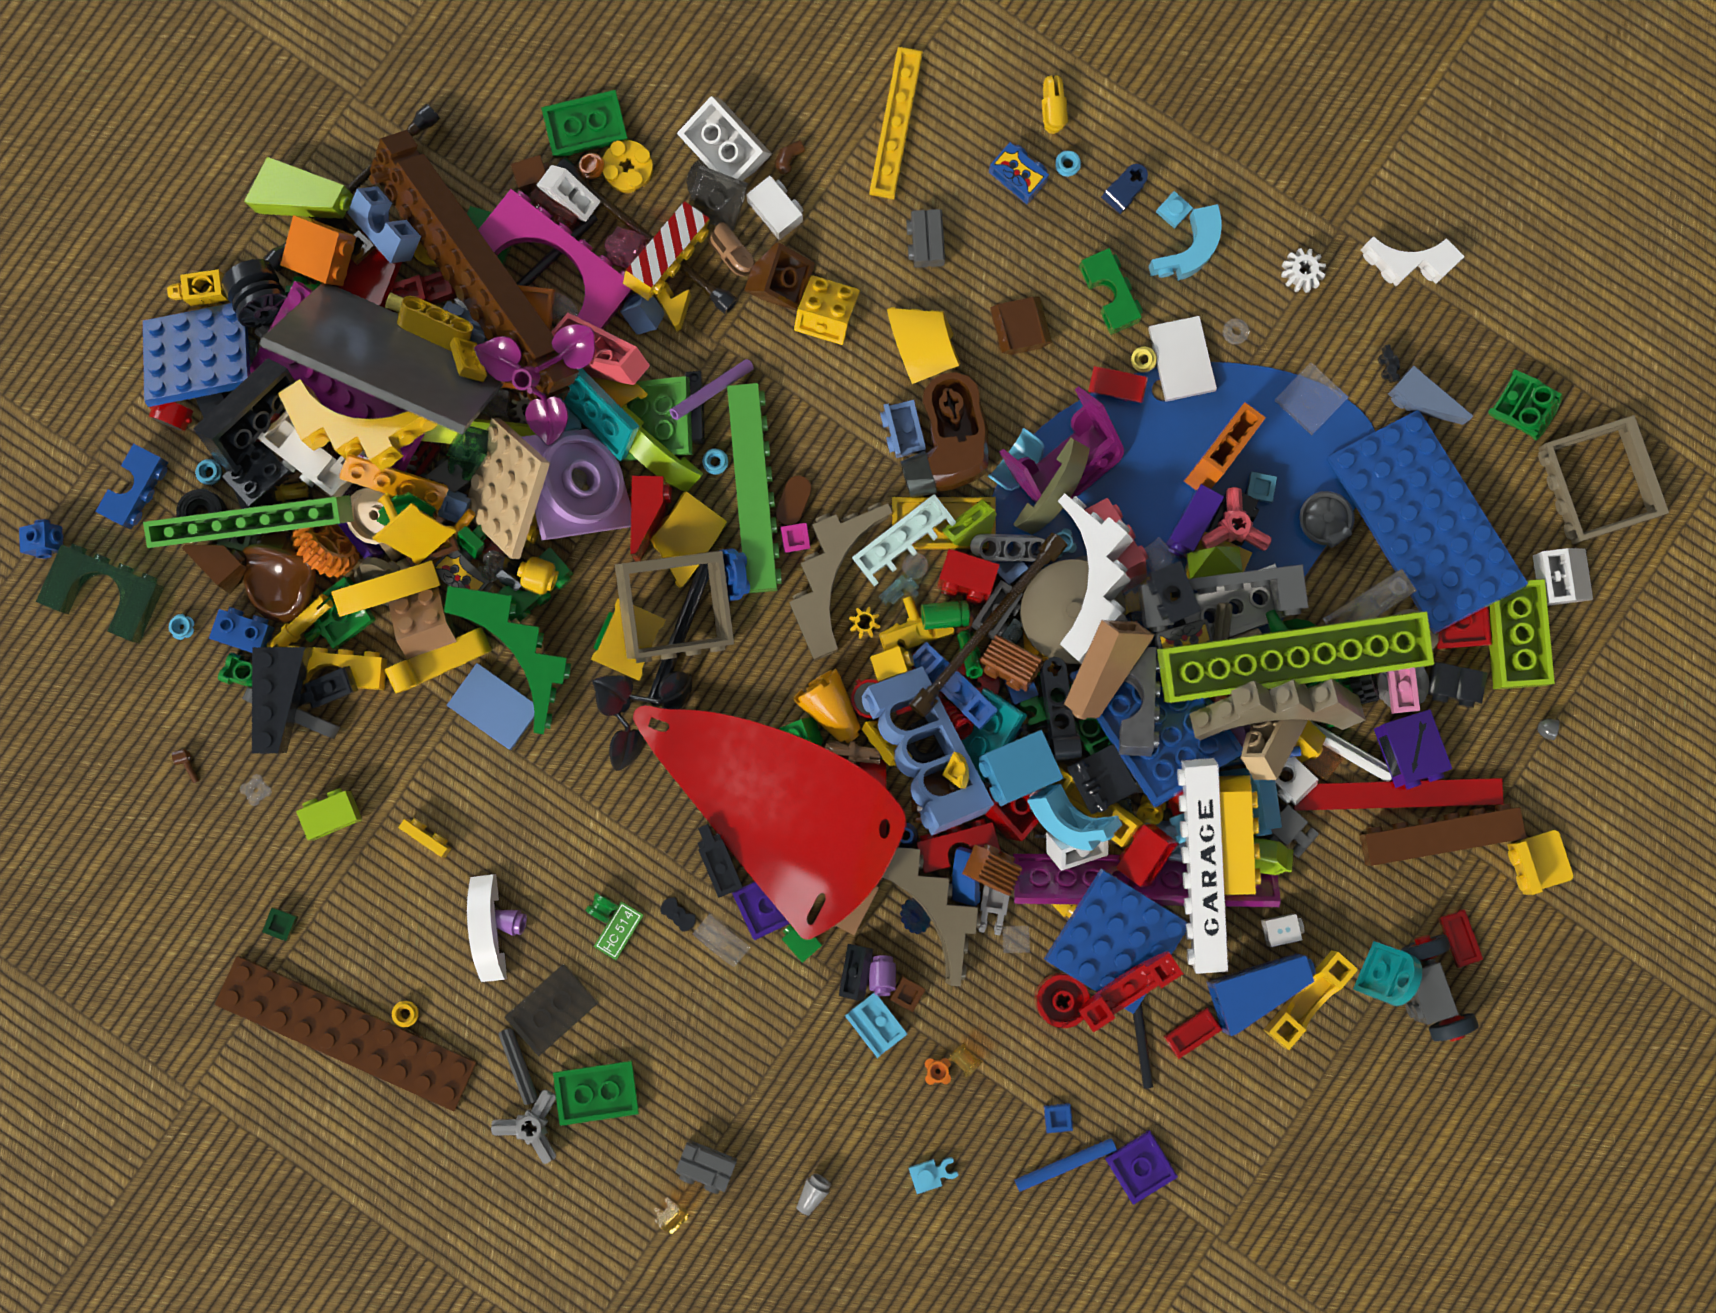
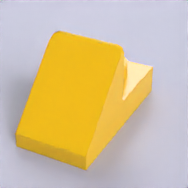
M666 282L663 290L656 297L678 332L682 329L691 293L688 289L671 299L674 294Z

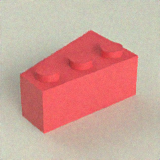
M1108 498L1085 509L1090 515L1095 512L1104 521L1108 517L1114 522L1123 518L1117 504L1112 505ZM1128 524L1127 526L1131 530L1128 534L1134 540L1136 538L1135 534ZM1135 541L1117 559L1128 569L1126 575L1131 580L1123 588L1122 593L1139 585L1147 578L1146 560L1148 555L1143 546H1137Z

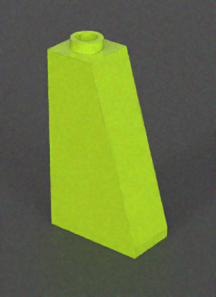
M267 157L244 202L259 214L343 219L349 210L354 195L342 184Z

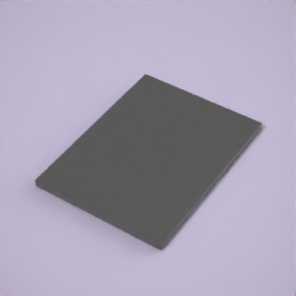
M325 283L319 285L262 336L260 343L262 347L460 434H464L505 383L493 378L487 371L484 382L459 376L452 351L399 327L397 324L399 314L339 287Z

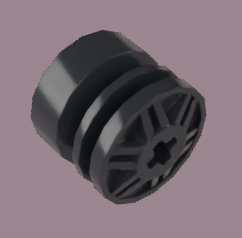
M251 259L241 262L227 271L222 279V288L228 300L232 303V309L242 326L256 328L273 323L284 300L287 298L283 286L279 283L274 267L269 261L263 259Z

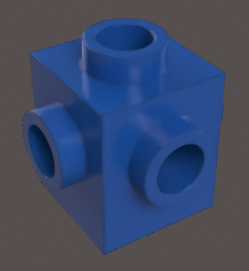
M40 519L35 520L34 524L19 527L20 553L45 559L51 558L54 553L63 552L62 526L51 524L50 520Z

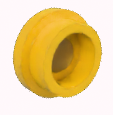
M407 1000L398 1002L392 1010V1019L400 1027L413 1025L419 1016L417 1006ZM403 1009L410 1011L408 1019L402 1017Z

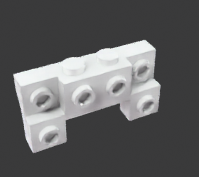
M287 411L271 424L265 434L262 432L259 435L258 439L283 458L281 463L293 473L296 469L302 473L299 478L309 486L313 487L316 484L332 497L343 496L351 486V482L342 480L339 477L346 459L340 456L336 460L322 448H318L315 451L310 449L300 440ZM360 455L357 456V457H360V458L369 460V459L366 458V457H361Z

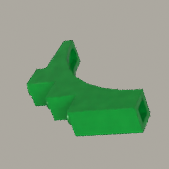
M448 586L444 612L467 618L485 627L501 639L515 655L525 672L532 692L535 712L533 733L544 734L545 728L550 729L553 714L548 713L549 703L555 702L557 688L552 687V683L563 684L564 678L569 679L571 664L566 663L567 657L536 652V649L542 648L544 633L539 632L540 626L509 622V617H515L517 602L512 601L513 596Z

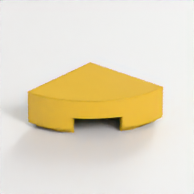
M953 752L942 775L963 789L967 787L969 780L968 764L961 753Z

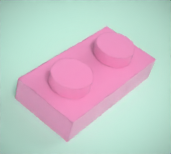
M1415 668L1388 671L1387 679L1391 713L1420 711Z

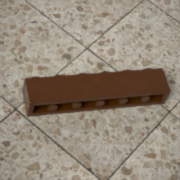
M1511 803L1496 805L1495 811L1486 812L1485 808L1469 810L1470 815L1460 817L1459 812L1443 815L1444 820L1434 821V817L1417 819L1418 825L1408 826V821L1394 823L1392 824L1393 829L1384 831L1382 826L1366 828L1367 834L1359 835L1365 866L1526 839L1521 808H1511Z

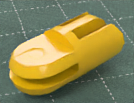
M1051 75L1047 76L1044 80V99L1041 103L1044 128L1048 133L1055 134L1068 123V112L1062 78L1056 75L1053 79Z

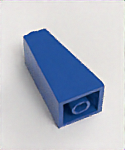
M1295 953L1206 981L1222 1032L1229 1036L1238 1034L1315 982L1313 975L1316 974L1312 960L1307 959L1306 955Z

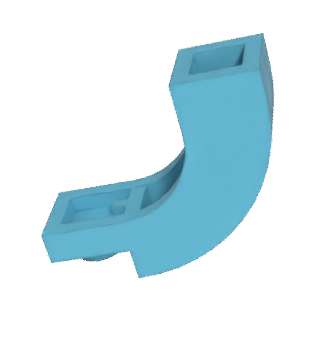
M1218 204L1193 209L1189 216L1193 231L1192 246L1180 254L1152 259L1149 265L1151 276L1158 275L1159 278L1173 275V271H1176L1179 281L1192 276L1206 265L1214 253L1221 236L1222 222Z
M1061 784L1049 785L1039 789L1027 800L1034 815L1049 833L1061 842L1077 849L1093 850L1100 842L1113 838L1114 832L1122 826L1118 816L1092 818L1079 812L1069 801Z

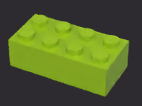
M1545 579L1527 580L1528 584L1526 587L1488 606L1491 634L1489 650L1493 689L1538 687L1555 684Z

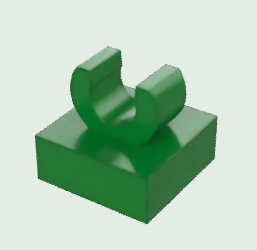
M481 525L476 527L473 532L465 526L458 532L457 542L471 557L477 559L483 553V541L487 537L482 531Z

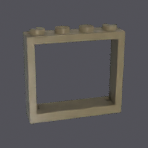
M1635 415L1554 440L1539 447V461L1546 468L1548 487L1551 491H1554L1556 510L1563 517L1565 522L1564 532L1566 537L1571 540L1572 545L1669 513ZM1619 431L1647 512L1583 533L1555 450Z
M722 551L615 564L627 659H636V663L651 662V656L661 655V659L677 658L676 653L685 652L686 656L701 654V649L710 648V652H719L725 650L726 645L734 644ZM708 563L717 637L639 649L629 574Z

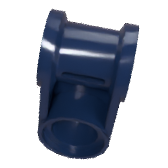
M1141 164L1130 165L1109 186L1101 198L1119 214H1122L1145 185L1148 178L1146 168ZM1138 175L1140 177L1139 180L1134 182L1130 180L1131 176Z

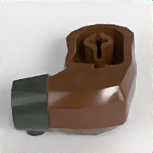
M957 372L943 373L932 379L923 392V404L931 421L934 447L928 453L924 451L901 461L910 497L936 494L939 491L959 488L976 481L985 475L988 469V426L981 405L978 386L967 375Z

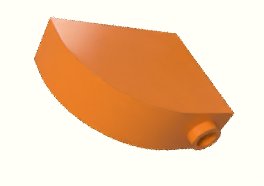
M1244 402L1184 482L1195 490L1201 484L1211 489L1226 472L1266 417Z

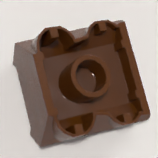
M1030 297L990 307L993 324L998 336V348L1002 353L1014 355L1038 350L1052 343L1040 297Z

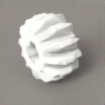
M1302 248L1298 249L1296 254L1289 253L1287 256L1288 261L1282 263L1285 271L1282 272L1281 276L1289 278L1286 286L1289 287L1293 283L1295 285V292H1298L1302 287L1305 293L1311 290V287L1317 288L1320 285L1319 280L1325 278L1322 270L1325 269L1326 264L1318 263L1321 255L1318 254L1314 258L1312 256V249H1309L1306 254ZM1303 267L1308 270L1304 274L1299 271Z

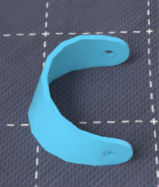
M1023 428L1020 436L1008 453L1017 460L1023 457H1030L1037 464L1043 456L1044 445L1040 439ZM1004 459L988 475L989 478L1005 490L1012 491L1020 487L1019 483L1013 478Z

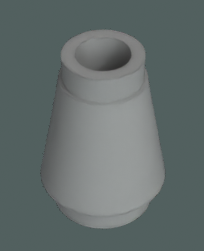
M813 1173L811 1177L806 1179L796 1208L801 1213L809 1216L830 1193L829 1187L831 1183L823 1176Z

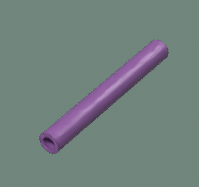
M745 359L671 408V416L675 420L680 419L727 386L751 372L753 364L750 360Z

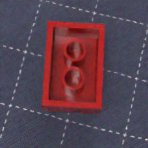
M948 549L937 589H941L942 595L955 598L956 595L966 597L967 603L980 606L981 602L986 604L1000 564Z

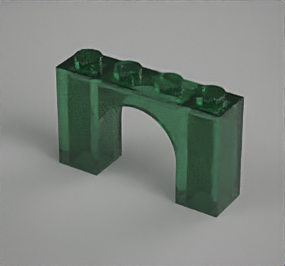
M72 543L69 548L61 544L36 602L56 611L69 614L82 585L92 577L108 575L118 586L120 601L107 632L139 644L164 589V586L156 584L158 578L146 573L139 577L133 574L134 569L119 563L118 567L109 564L111 559L96 553L93 558L86 555L87 549Z

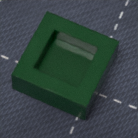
M271 907L262 932L278 939L289 941L299 916Z

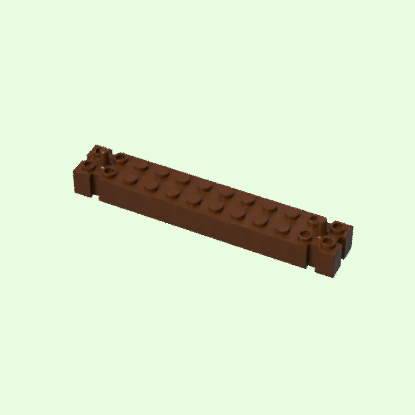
M404 130L380 138L376 157H374L370 168L371 175L369 180L371 184L379 183L380 186L385 185L386 197L397 208L400 217L403 220H407L421 236L420 242L426 249L429 258L435 262L443 278L455 290L457 298L467 307L472 319L479 323L486 339L489 341L501 336L513 339L522 352V358L518 363L522 368L528 366L535 368L557 357L559 353L552 346L553 334L424 153L419 154L417 151L418 145L409 132ZM561 359L539 372L540 381L535 386V389L544 393L547 399L556 396L564 401L570 391L569 385L574 383L579 371L578 369L568 367L564 360ZM527 390V396L530 401L541 399V397L533 393H528Z

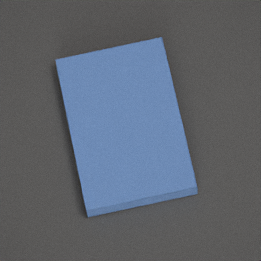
M476 663L446 705L509 750L513 749L533 721L535 713L531 700L478 663Z

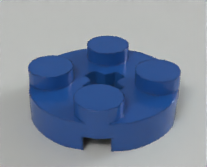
M733 548L719 550L723 553L728 600H740L744 594H748L750 591V583L747 579L745 568L747 565L746 555L743 552L738 553Z

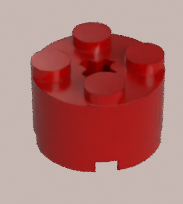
M1055 973L1047 976L1040 982L1035 991L1034 1001L1037 1012L1048 1024L1058 1028H1071L1084 1020L1078 1009L1090 999L1085 985L1067 973ZM1060 994L1064 997L1068 996L1065 1000L1067 1005L1064 1007L1060 1004L1056 1005L1058 1001L1057 996Z

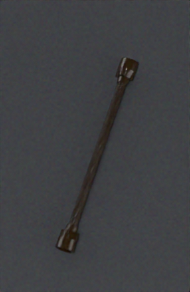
M1052 532L1038 548L1040 553L1037 555V560L1033 562L1029 570L1022 575L1012 590L1008 592L1005 596L1006 598H1003L1001 603L997 605L993 613L988 616L989 618L982 623L978 631L974 633V636L969 639L970 641L963 646L959 654L954 657L955 659L939 675L940 677L932 685H929L926 690L921 688L911 700L909 705L922 717L927 716L937 704L938 700L936 697L940 694V690L948 682V679L953 676L952 674H955L957 669L963 664V661L968 658L967 656H970L980 641L983 640L982 638H985L991 628L995 626V623L999 621V618L1010 608V605L1014 603L1018 595L1023 592L1035 575L1042 569L1041 567L1048 564L1050 560L1055 562L1068 546L1060 536Z

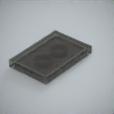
M564 963L504 1018L532 1050L540 1056L599 1002Z

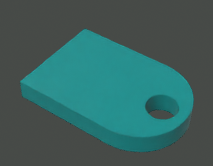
M1373 941L1353 989L1393 1006L1403 1005L1412 999L1422 980L1421 963L1416 957L1404 951Z

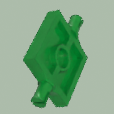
M343 577L323 593L328 598L321 605L323 606L331 599L333 607L314 622L315 626L304 634L308 642H313V640L322 635L327 639L332 649H339L376 620L369 608L339 617L331 592L354 585L350 577Z

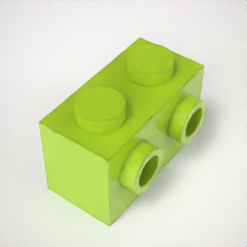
M342 788L327 793L328 798L318 802L316 798L302 804L303 808L296 812L307 840H317L362 821L351 791H342Z

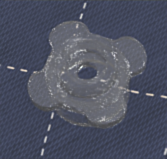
M253 775L251 781L240 786L241 794L247 796L249 804L252 806L259 805L260 801L270 796L272 792L271 787L267 786L261 775ZM254 788H257L258 792L255 793L253 791Z

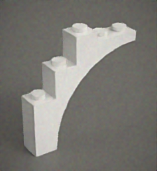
M1064 494L1058 502L1073 518L1081 531L1087 549L1089 574L1087 592L1082 609L1073 627L1060 645L1082 664L1101 620L1128 621L1123 615L1125 609L1114 598L1131 581L1126 575L1128 569L1117 559L1134 540L1128 534L1131 531L1130 528L1121 520L1114 522L1108 517L1104 521L1095 512L1090 515L1084 510L1087 506L1076 496L1071 499Z

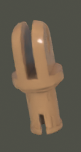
M830 741L824 746L825 749L847 759L853 764L864 762L880 765L881 754L876 748L858 746V743H855V741H850L849 743Z

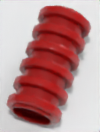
M941 698L940 701L960 740L967 738L973 731V722L947 698Z

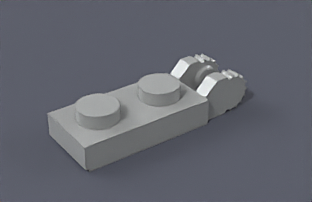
M984 885L980 906L981 924L978 932H985L987 928V915L990 912L998 914L994 925V935H1001L1004 915L1007 914L1008 895Z

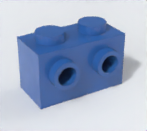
M229 607L228 611L218 610L209 639L252 653V647H267V642L271 641L275 627L267 625L268 619L253 615L251 620L243 617V611Z

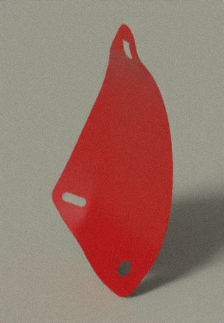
M647 705L640 706L634 711L633 720L653 753L703 814L716 833L720 834L721 839L724 840L725 845L803 939H812L841 922L873 891L898 847L906 824L905 813L890 792L873 776L847 759L817 744L747 719L708 711L663 709ZM651 717L668 723L669 729L662 732L648 727ZM883 819H887L890 823V832L885 839L880 836L879 832L880 823ZM820 893H824L826 896L825 903L814 924L809 925L807 923V916L817 896Z

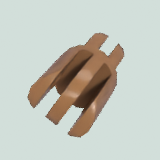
M724 222L719 223L708 238L709 244L733 273L739 276L748 275L754 265L753 257L729 226Z

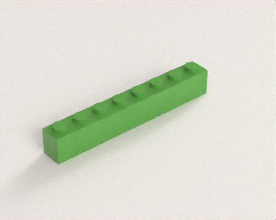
M758 383L727 386L741 546L742 552L747 558L745 568L747 579L750 583L749 593L778 591L777 584H782L781 568L776 569L775 559L780 558L778 543H773L772 534L777 533L776 517H771L770 507H775L774 492H769L768 482H773L771 466L766 467V457L770 456L769 441H764L763 431H768L767 416H762L761 406H766L764 390L759 391Z
M350 495L147 521L143 522L147 548L347 523L353 522L354 518Z

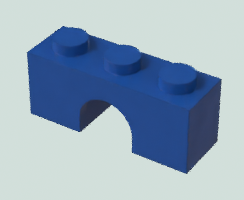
M133 443L121 467L132 473L134 477L133 487L124 494H118L108 489L95 512L131 530L133 526L139 523L142 517L141 511L145 504L149 503L153 498L154 488L158 480L164 478L167 472L166 466L169 462Z

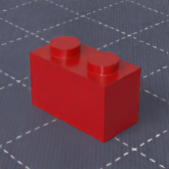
M1144 824L1133 835L1134 841L1130 847L1125 848L1120 854V862L1116 867L1140 887L1151 886L1179 843L1155 824Z

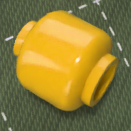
M534 556L527 563L522 562L520 564L517 576L521 577L520 584L522 588L542 595L547 591L551 592L558 578V572L555 571V565L552 562Z

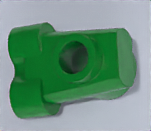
M231 652L226 658L225 666L219 671L218 680L229 685L234 682L252 688V664L244 661L243 656Z

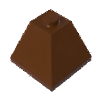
M775 243L752 266L744 291L763 301L797 311L815 263L783 244Z
M189 544L182 547L214 583L228 594L234 591L247 570L241 563L245 559L235 548L230 551L224 545Z

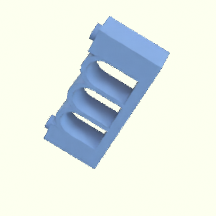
M922 666L868 686L862 695V704L864 709L870 713L872 719L879 717L878 728L882 737L889 743L898 745L894 754L896 766L902 773L914 778L911 783L912 797L923 808L920 813L924 827L929 829L931 835H934L986 814L994 803L938 696L936 697L938 700L937 704L926 716L929 724L914 730L904 731L892 723L890 713L910 706L909 703L921 688L926 690L929 685H932ZM935 735L945 756L929 763L914 761L907 752V745ZM953 752L961 753L966 759L969 768L967 787L945 796H936L928 792L924 786L923 777L945 769Z

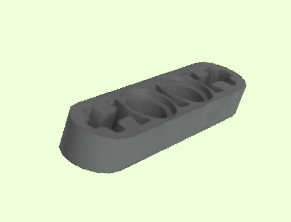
M247 687L242 699L252 703V688ZM297 708L295 723L335 739L340 726Z

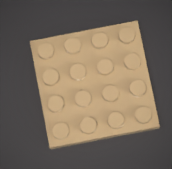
M492 418L486 430L482 451L478 456L475 475L471 479V488L468 494V498L471 499L469 509L476 514L472 521L477 526L481 525L482 531L511 559H520L550 462L502 419Z

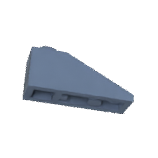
M1415 366L1410 368L1388 393L1392 397L1391 401L1397 407L1405 408L1407 411L1415 412L1419 410L1422 415L1464 425L1473 417L1472 414Z

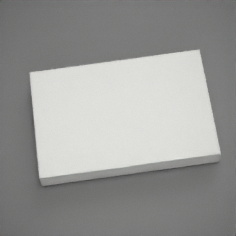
M1199 316L1149 326L1148 330L1153 350L1157 356L1156 364L1165 402L1217 390Z

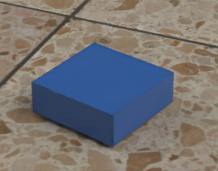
M1070 1103L1044 1105L1046 1133L1073 1131Z

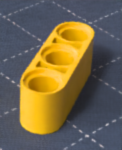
M406 296L402 300L397 324L402 329L451 351L450 342L453 337L470 341L473 325L466 319L415 296Z

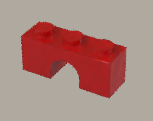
M986 819L971 822L972 828L961 830V826H956L945 830L946 835L936 837V834L931 835V833L920 836L921 841L916 842L917 849H920V855H923L924 873L950 867L948 851L953 844L958 842L967 844L971 850H973L974 845L984 848L985 843L1000 850L993 822L987 823Z

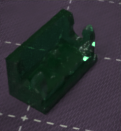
M469 426L464 434L457 433L446 450V456H448L447 468L450 474L455 470L454 465H459L462 468V479L470 481L487 456L488 430Z

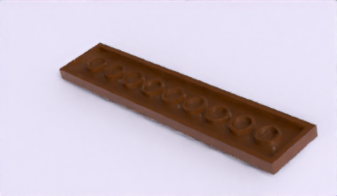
M236 956L214 1004L451 1111H456L478 1062L242 956Z

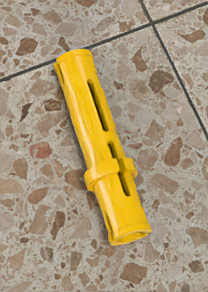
M320 594L290 624L286 623L281 628V632L271 641L267 642V647H274L276 644H278V647H286L292 642H297L301 638L300 635L333 607L331 599L322 606L321 604L328 596Z

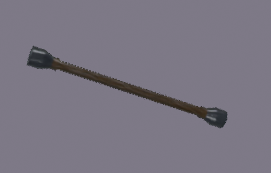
M425 103L416 112L413 121L408 125L407 131L413 138V136H417L421 131L431 128L440 117ZM371 163L369 164L370 166H367L365 170L360 172V175H357L358 177L353 179V182H350L351 184L346 186L352 194L368 180L371 175ZM313 217L312 219L323 223L327 218ZM286 242L271 249L263 257L272 264L277 272L284 267L280 264Z
M563 158L557 164V167L567 169L601 201L600 205L642 238L644 242L648 244L654 238L652 234L607 199L605 195L597 191L594 186L592 187L587 182V179L581 175L577 166L568 158ZM683 260L680 262L679 270L705 291V294L711 298L717 309L725 315L733 309L738 298L728 290L709 283L702 275L694 271L691 266L689 267L686 262L684 263Z

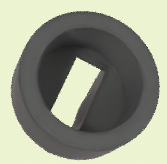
M1551 718L1542 720L1538 725L1539 734L1545 739H1556L1559 730V720Z

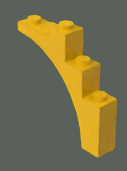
M301 379L278 393L300 440L310 449L315 451L330 441L334 450L344 459L349 454L358 456L362 451H365L368 459L381 471L391 467L396 461L404 457L400 448L412 443L414 439L438 425L410 411L378 419L351 418L335 413L323 406L314 391Z

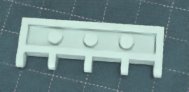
M934 494L854 555L852 559L872 585L876 586L878 581L873 576L886 565L894 572L897 568L892 563L893 559L906 549H908L912 556H915L917 551L912 546L927 533L933 540L937 539L938 536L933 531L936 526L945 519L951 526H954L956 521Z

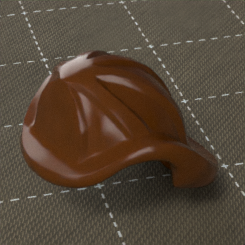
M285 531L271 532L259 539L256 544L246 546L242 550L245 554V567L247 568L244 573V585L248 598L258 613L276 622H290L299 616L308 607L316 582V569L311 570L309 564L303 563V556L296 555L298 550L292 547L294 543L290 539L292 535Z

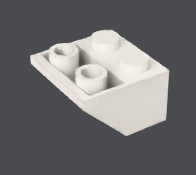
M1566 548L1542 551L1533 555L1536 580L1545 579L1547 606L1593 600L1585 549Z

